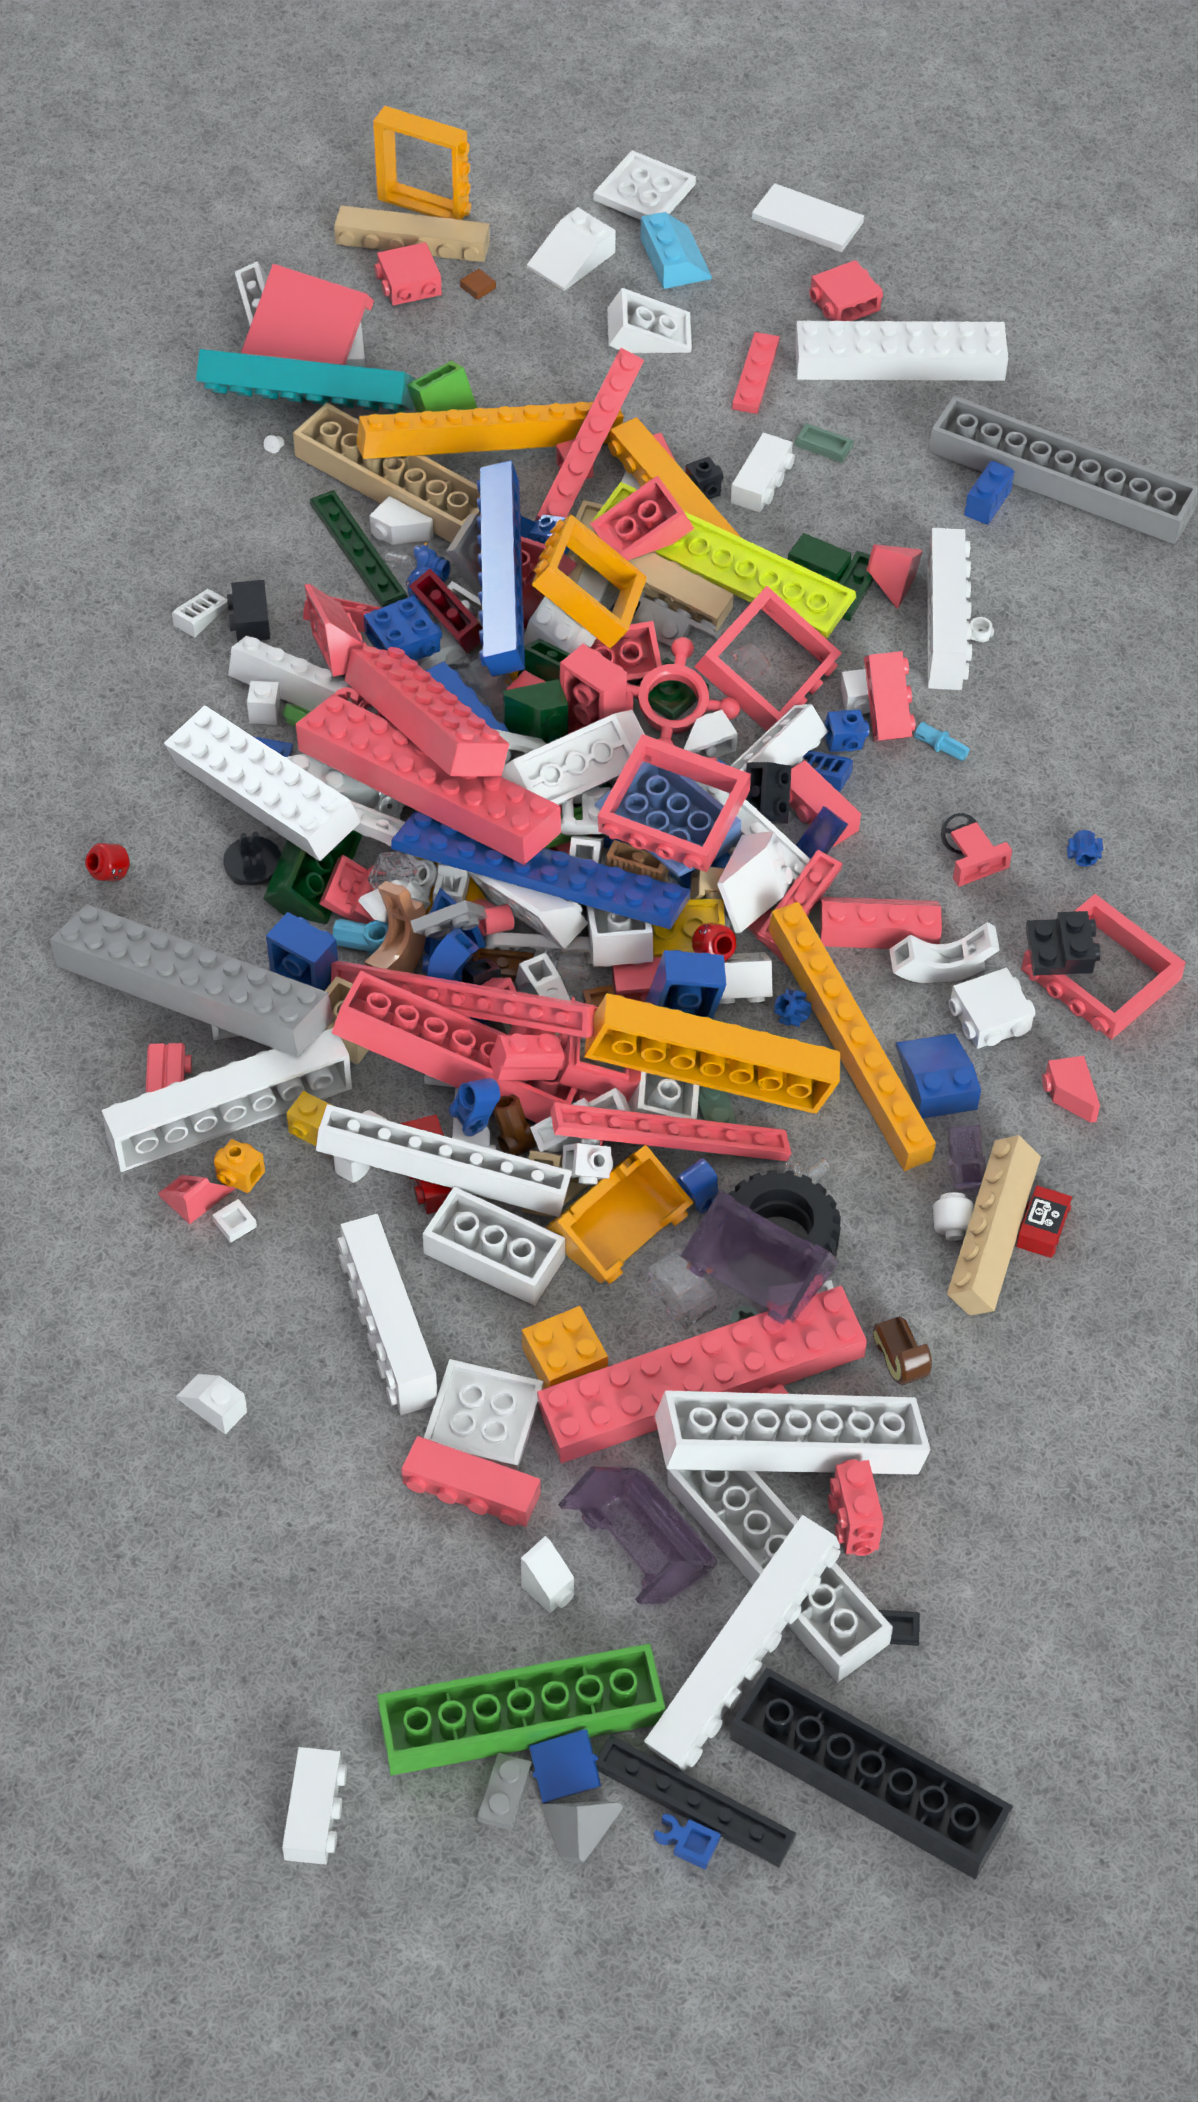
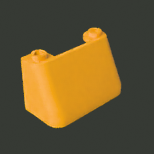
M645 1144L617 1164L611 1170L609 1178L600 1179L597 1185H593L565 1209L559 1217L550 1222L545 1229L565 1237V1255L597 1282L602 1283L606 1281L608 1284H611L623 1274L621 1267L624 1265V1261L670 1222L676 1226L689 1215L686 1209L694 1202Z

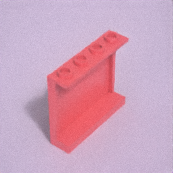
M273 264L241 353L345 365L365 309L371 311L374 300L366 293Z

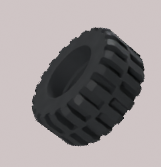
M777 1170L767 1171L766 1175L762 1176L760 1173L749 1176V1182L742 1180L735 1185V1191L728 1193L725 1198V1204L721 1208L718 1236L721 1258L723 1261H727V1269L731 1274L739 1273L740 1282L747 1286L751 1282L755 1284V1290L764 1292L765 1288L773 1289L815 1283L818 1280V1276L824 1278L837 1257L841 1230L840 1212L836 1209V1202L831 1195L826 1196L827 1189L820 1183L814 1185L812 1178L806 1175H802V1177L795 1176V1172L788 1170L785 1173H777ZM783 1217L801 1225L808 1236L793 1245L776 1246L760 1240L752 1232L751 1227L766 1218Z

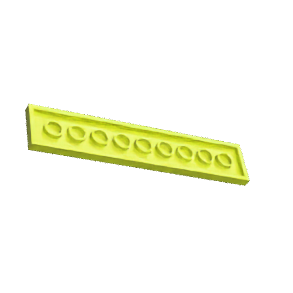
M620 482L592 522L638 489ZM685 511L684 513L695 529L672 545L655 551L660 557L668 561L677 562L682 568L702 576L705 580L749 602H752L768 586L827 639L856 598V591Z

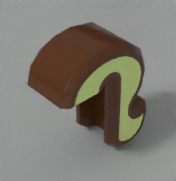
M898 1316L874 1325L873 1337L879 1351L883 1352L887 1368L894 1381L903 1386L924 1379L930 1374L932 1358L927 1344L917 1345L904 1318Z

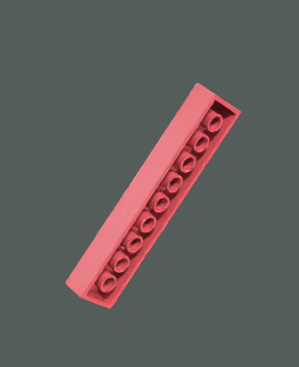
M335 694L331 695L296 723L298 750L523 865L561 833L560 805L501 776H450L390 721Z
M841 1285L537 1391L538 1408L560 1463H564L658 1430L655 1414L665 1391L757 1393L766 1386L770 1388L778 1384L784 1386L865 1357L867 1340Z

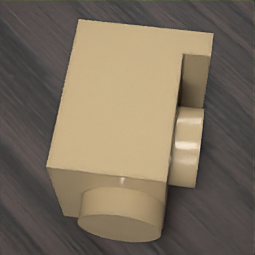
M710 867L707 873L698 869L691 873L690 900L701 898L722 899L717 883L724 869Z

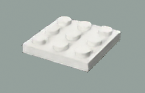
M632 150L594 191L593 200L641 220V216L666 212L670 214L696 185V176Z
M449 1359L424 1438L518 1471L538 1407L537 1391L543 1390L544 1381Z

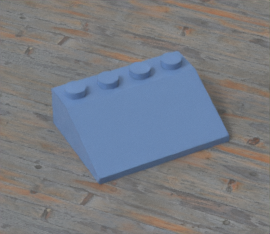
M644 762L639 767L615 814L703 847L724 806L692 779ZM611 790L595 803V807L598 810H601ZM737 816L714 860L720 858L739 842L741 838V820ZM648 851L677 877L696 869L693 867L690 869L683 863L672 859H663L656 853Z

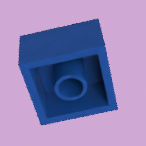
M287 912L266 935L270 971L325 991L331 984V963L338 961L336 939L329 932L321 931L310 925L306 919L296 917Z

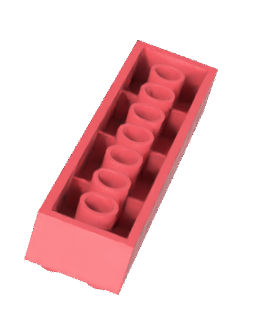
M365 646L363 649H351L345 682L450 776H502L509 743L500 736L498 731L489 727L484 719L475 715L470 707L460 702L456 695L446 690L442 683L437 682L431 677L429 672L424 671L418 665V662L410 659L404 650L396 647H389L388 650H379L370 646Z
M363 971L359 972L342 1003L332 1030V1034L458 1089L465 1082L493 1078L499 1086L500 1097L517 1096L525 1118L536 1123L551 1116L550 1110L554 1103L571 1104L577 1092V1088L559 1084V1072L555 1080H497L489 1057L492 1049L495 1048L494 1044L498 1035L507 1034Z

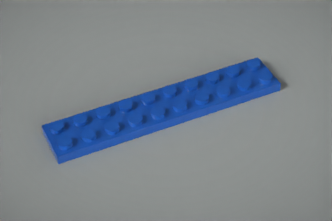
M414 811L391 841V849L667 929H671L690 900L691 890L683 888L678 884L666 883L652 879L647 875L627 872L619 867H609L596 863L591 859H581L568 855L562 851L543 848L523 865Z

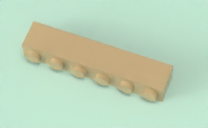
M340 205L334 225L335 244L388 251L426 242L432 256L485 262L490 243L489 223Z
M590 521L586 527L597 535L593 527L590 525V523L592 522ZM655 551L628 560L647 577L642 590L645 593V597L651 600L654 597L669 604L668 608L675 612L678 608L690 613L692 615L691 619L700 623L703 619L714 624L717 631L732 610L734 594L705 580L702 576L682 568L677 562L668 561L660 557ZM573 552L574 560L595 570L581 557H579L576 553Z
M1020 1135L994 1141L947 1295L968 1315L995 1311L1041 1156Z

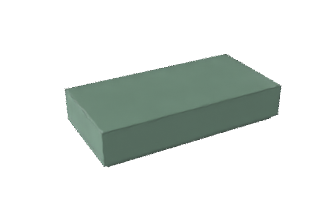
M806 423L796 437L794 446L843 463L854 446V440Z

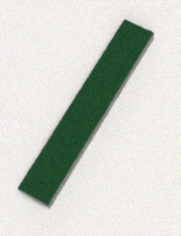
M332 490L311 498L310 505L379 605L383 608L408 598L403 587L337 493Z

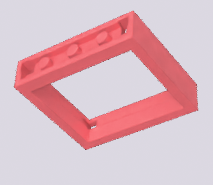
M766 586L694 667L727 697L736 699L740 704V708L767 732L794 705H805L808 701L805 695L808 692L813 695L823 684V681L820 680L822 675L824 674L828 678L837 668L838 664L835 660L841 655V652L774 591ZM761 609L821 662L820 666L780 711L773 707L719 658V655Z
M642 734L598 814V832L608 835L610 839H619L627 842L636 849L654 852L663 859H672L683 863L690 869L693 867L707 873L750 791V773ZM642 762L650 763L651 765L730 793L703 847L615 814Z
M1094 894L1075 911H1088L1089 919H1095L1097 928L1159 975L1114 1013L1065 974L1033 976L1029 949L1024 953L1021 970L1029 975L1031 981H1036L1042 985L1051 997L1058 998L1069 1006L1073 1014L1087 1020L1096 1032L1099 1030L1112 1040L1182 979L1186 962L1098 895Z

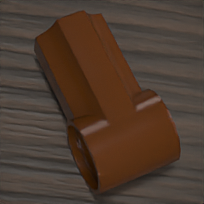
M515 1095L501 1096L493 1110L501 1134L498 1136V1143L504 1153L520 1156L537 1147V1143L530 1129L531 1126L526 1121L519 1098Z

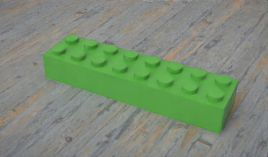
M651 1644L377 1694L390 1776L497 1756L498 1753L507 1754L528 1750L530 1745L583 1729L588 1730L589 1738L655 1726L665 1712V1704Z

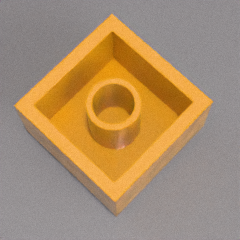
M581 1306L522 1329V1349L538 1379L544 1381L543 1389L608 1367V1355Z

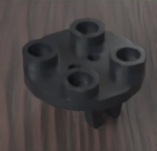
M256 831L252 833V836L248 837L245 833H242L240 839L232 843L224 854V867L235 884L259 885L271 880L281 852L273 841L259 836Z

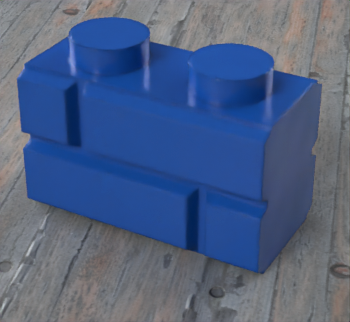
M990 461L967 494V505L965 506L964 515L989 525L1004 503L1005 498L1012 491L1015 471L1010 467Z

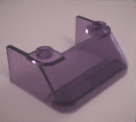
M591 1466L558 1504L561 1509L580 1510L583 1521L593 1529H609L641 1568L645 1576L641 1579L642 1592L635 1598L638 1604H665L707 1576L717 1565V1559L654 1482L638 1469Z

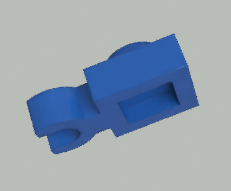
M664 1814L662 1824L669 1826L671 1831L665 1834L656 1830L654 1832V1840L661 1845L675 1844L673 1855L706 1870L719 1844L721 1834L690 1819L684 1828L679 1826L675 1817Z

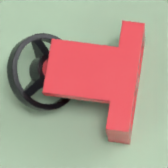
M957 813L944 821L941 827V839L944 846L953 853L964 854L965 858L955 861L953 880L958 887L1010 867L1011 847L1007 842L993 846L972 816L965 813ZM955 817H965L968 819L966 824L958 825L954 829L946 828L950 820ZM946 833L951 834L950 836L961 851L950 846L946 839Z

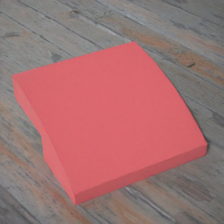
M342 855L336 861L319 904L347 919L368 924L375 920L358 900L361 896L378 889L385 880L393 882L396 879L374 865L369 869H365L345 855Z

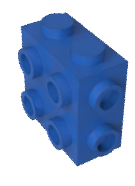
M415 596L399 600L396 603L373 610L364 615L365 635L374 648L379 650H388L389 647L400 648L405 651V654L410 659L415 661L440 652L441 629L437 623L431 621L426 606L424 604L420 605Z

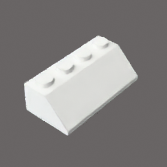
M468 872L491 902L497 906L508 904L515 918L564 950L588 924L581 915L583 909L576 902L566 901L563 898Z

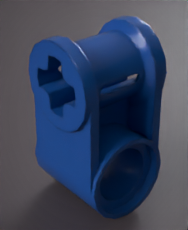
M485 1078L465 1082L460 1085L458 1093L448 1111L452 1117L457 1118L463 1126L462 1131L466 1136H474L487 1126L488 1120L500 1099V1089L497 1082L493 1078Z
M700 1158L676 1176L677 1183L694 1202L695 1209L700 1214H704L718 1203L720 1199L717 1183L718 1177L710 1164L703 1158Z

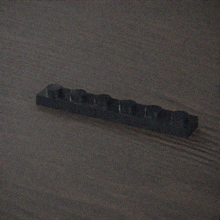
M612 1735L609 1736L598 1755L597 1761H595L598 1772L675 1813L720 1833L722 1838L779 1868L796 1838V1832Z

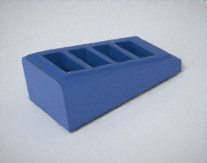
M810 750L803 756V759L809 760L808 764L813 766L814 762L818 765L814 769L839 792L852 774L853 760Z

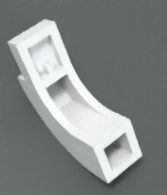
M987 922L966 937L952 943L931 944L913 935H909L889 950L894 974L913 982L934 983L959 981L982 972L986 969L984 960L1000 949L996 928Z

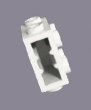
M1007 967L954 985L952 988L951 999L949 1000L950 1011L953 1016H958L962 1023L964 1035L967 1039L972 1040L977 1049L987 1045L994 1046L1001 1040L1013 1036L1019 1037L1031 1030L1033 1017L1035 1016L1034 1005L1030 1000H1026L1019 980L1016 977H1012Z

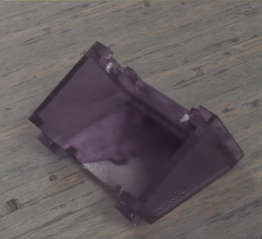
M720 1190L680 1256L688 1263L686 1269L700 1278L707 1274L770 1310L767 1316L782 1325L786 1321L793 1323L832 1275L839 1261L830 1251L817 1244L814 1246L806 1239L803 1240L753 1212L751 1208L743 1206L736 1201L734 1202V1197Z

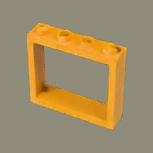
M384 105L373 120L377 200L432 217L462 220L465 215L469 216L471 211V203H469L471 184L468 183L470 171L468 153L470 144L467 143V131ZM395 132L451 149L453 200L397 182Z
M570 514L564 521L559 519L550 530L552 535L545 542L546 548L539 556L541 561L534 569L536 575L532 586L611 649L628 632L647 577ZM566 546L620 590L613 612H610L558 569Z

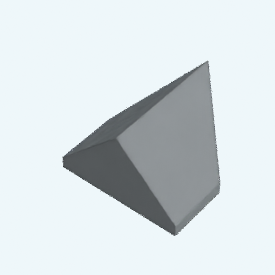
M608 1801L541 1803L560 1857L565 1861L578 1863L586 1861L623 1809L619 1802Z

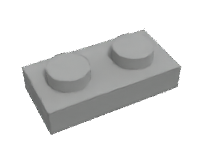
M498 1753L478 1813L479 1822L512 1830L532 1768V1762Z

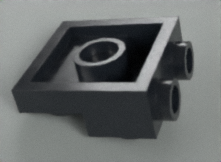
M1088 911L1058 912L1057 919L1027 920L1025 928L1033 976L1093 973L1095 962L1100 961L1101 951L1100 944L1093 943L1092 937L1096 936L1095 919H1089Z

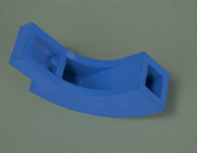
M457 927L448 933L436 947L429 961L427 976L461 982L465 964L477 952L479 947ZM468 1017L490 1027L488 1020Z

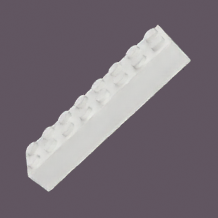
M797 321L796 326L797 380L1005 381L1008 351L1004 322Z
M205 705L164 742L173 760L180 768L318 861H321L361 823L348 798Z
M333 1028L324 1030L299 1057L277 1049L261 1051L247 1059L233 1061L216 1070L202 1072L196 1077L182 1082H174L168 1087L154 1092L143 1093L137 1098L123 1103H115L109 1108L101 1110L108 1145L120 1172L287 1113L303 1091L323 1100L352 1089L349 1053L341 1037L332 1034Z
M665 1391L655 1414L666 1469L835 1473L836 1465L855 1459L858 1461L869 1460L872 1473L919 1474L930 1452L916 1397Z
M668 1469L667 1487L748 1581L754 1585L798 1522L797 1518L755 1471ZM835 1562L832 1567L824 1569L819 1577L821 1581L818 1588L811 1596L806 1595L800 1604L801 1611L792 1624L787 1623V1625L838 1683L890 1644L893 1627Z

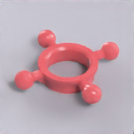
M686 637L677 638L672 644L671 650L675 656L674 664H665L654 668L643 678L640 686L627 683V688L632 691L633 697L638 700L639 707L646 721L653 728L661 731L660 738L657 740L674 745L671 740L672 733H681L691 729L696 719L702 717L705 712L723 710L729 720L736 718L740 713V704L732 697H726L721 701L709 699L708 688L703 678L696 671L685 666L686 659L694 651L692 641ZM669 680L679 681L688 685L694 691L698 705L695 711L686 718L680 720L665 719L652 710L648 701L650 691L661 682Z

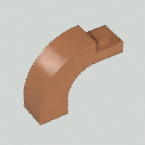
M385 880L378 887V890L388 913L389 924L387 934L381 946L364 963L366 966L412 973L422 955L426 937L414 933L410 921L426 915V910L423 903L411 899V894L407 888Z

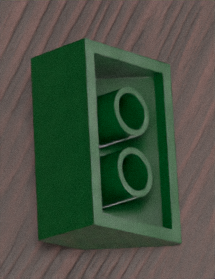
M559 679L503 691V724L508 732L539 738L546 744L568 735V703Z

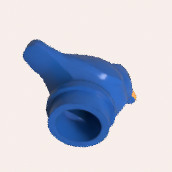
M428 543L415 546L413 552L417 568L430 567L433 571L438 572L441 580L445 582L450 574V561L445 560L444 557H438L434 550L428 548Z

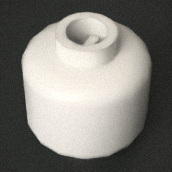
M954 1192L941 1195L940 1199L933 1204L935 1231L945 1235L948 1241L963 1240L974 1209L973 1202L965 1198L963 1193Z

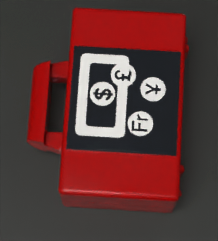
M1036 1185L1031 1201L1027 1202L1025 1208L1027 1212L1024 1220L1021 1221L1016 1247L1052 1258L1056 1252V1246L1058 1245L1067 1214L1071 1210L1072 1196Z

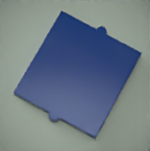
M587 1729L529 1746L535 1769L533 1777L537 1778L543 1803L601 1787L595 1762L598 1756L593 1754Z

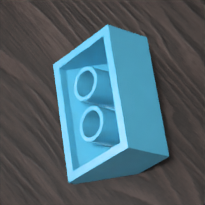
M666 212L641 216V241L663 289L712 279L710 271L687 225Z

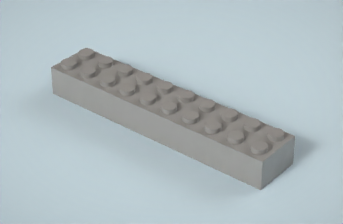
M953 396L931 431L930 453L981 472L985 470L990 461H995L1015 471L1012 481L1015 485L1172 544H1176L1196 510L1198 501V486L956 396Z
M88 904L50 938L57 967L295 1057H299L334 1020L329 992Z

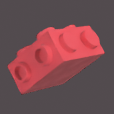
M426 242L377 253L378 264H374L375 275L378 280H382L384 296H389L392 306L442 295L441 274Z
M854 260L812 276L809 295L811 300L822 309L827 319L831 321H854L880 311L883 291L880 285L872 280L867 270Z
M847 1460L842 1464L836 1465L835 1476L830 1479L831 1494L827 1496L828 1506L831 1514L836 1513L838 1523L835 1524V1536L839 1544L843 1543L845 1553L865 1556L879 1549L884 1518L869 1460Z

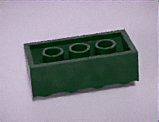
M352 830L321 861H318L287 840L263 899L282 915L289 912L296 917H302L308 921L327 924L332 911L319 903L337 859L345 855L353 860L362 835Z

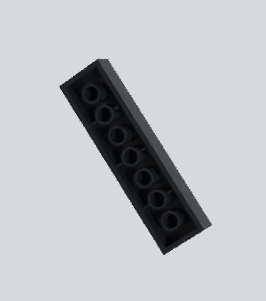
M767 1667L731 1722L730 1740L975 1880L1009 1822L1013 1805Z

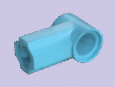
M339 919L334 924L333 937L336 939L338 946L368 951V954L371 956L383 943L387 934L388 924L378 920L364 924Z

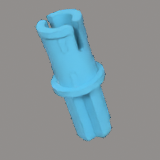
M924 721L918 725L914 737L934 747L936 752L941 750L960 761H964L969 754L970 749L949 737V732L937 730Z

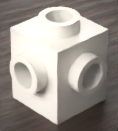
M581 1139V1144L563 1145L562 1169L572 1171L571 1178H579L578 1184L597 1185V1180L607 1179L610 1176L613 1167L611 1147L599 1146L600 1140Z

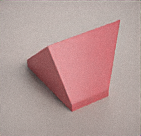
M873 544L867 571L893 605L899 608L916 577L923 551L921 549Z
M181 1175L161 1190L158 1195L183 1219L191 1224L236 1188L210 1183L206 1177Z

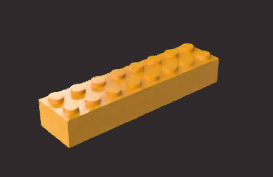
M606 993L594 1014V1036L586 1038L585 1058L817 1114L840 1082V1051L828 1049L825 1046L800 1042L796 1039L772 1035L764 1031L744 1028L737 1024L712 1020L709 1017H700L684 1013L680 1010L656 1006L649 1002L624 998L621 995Z

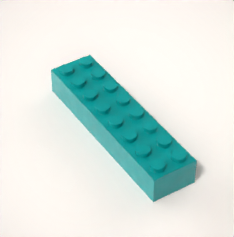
M199 349L196 381L203 384L204 389L211 390L213 393L227 394V390H229V392L237 393L236 395L243 397H252V394L255 393V395L269 400H277L278 396L287 399V401L303 403V399H306L316 405L323 406L331 402L337 404L338 407L354 409L355 404L358 407H363L364 410L379 412V408L382 407L393 414L405 413V410L413 411L414 408L407 384L416 380V378L406 372Z

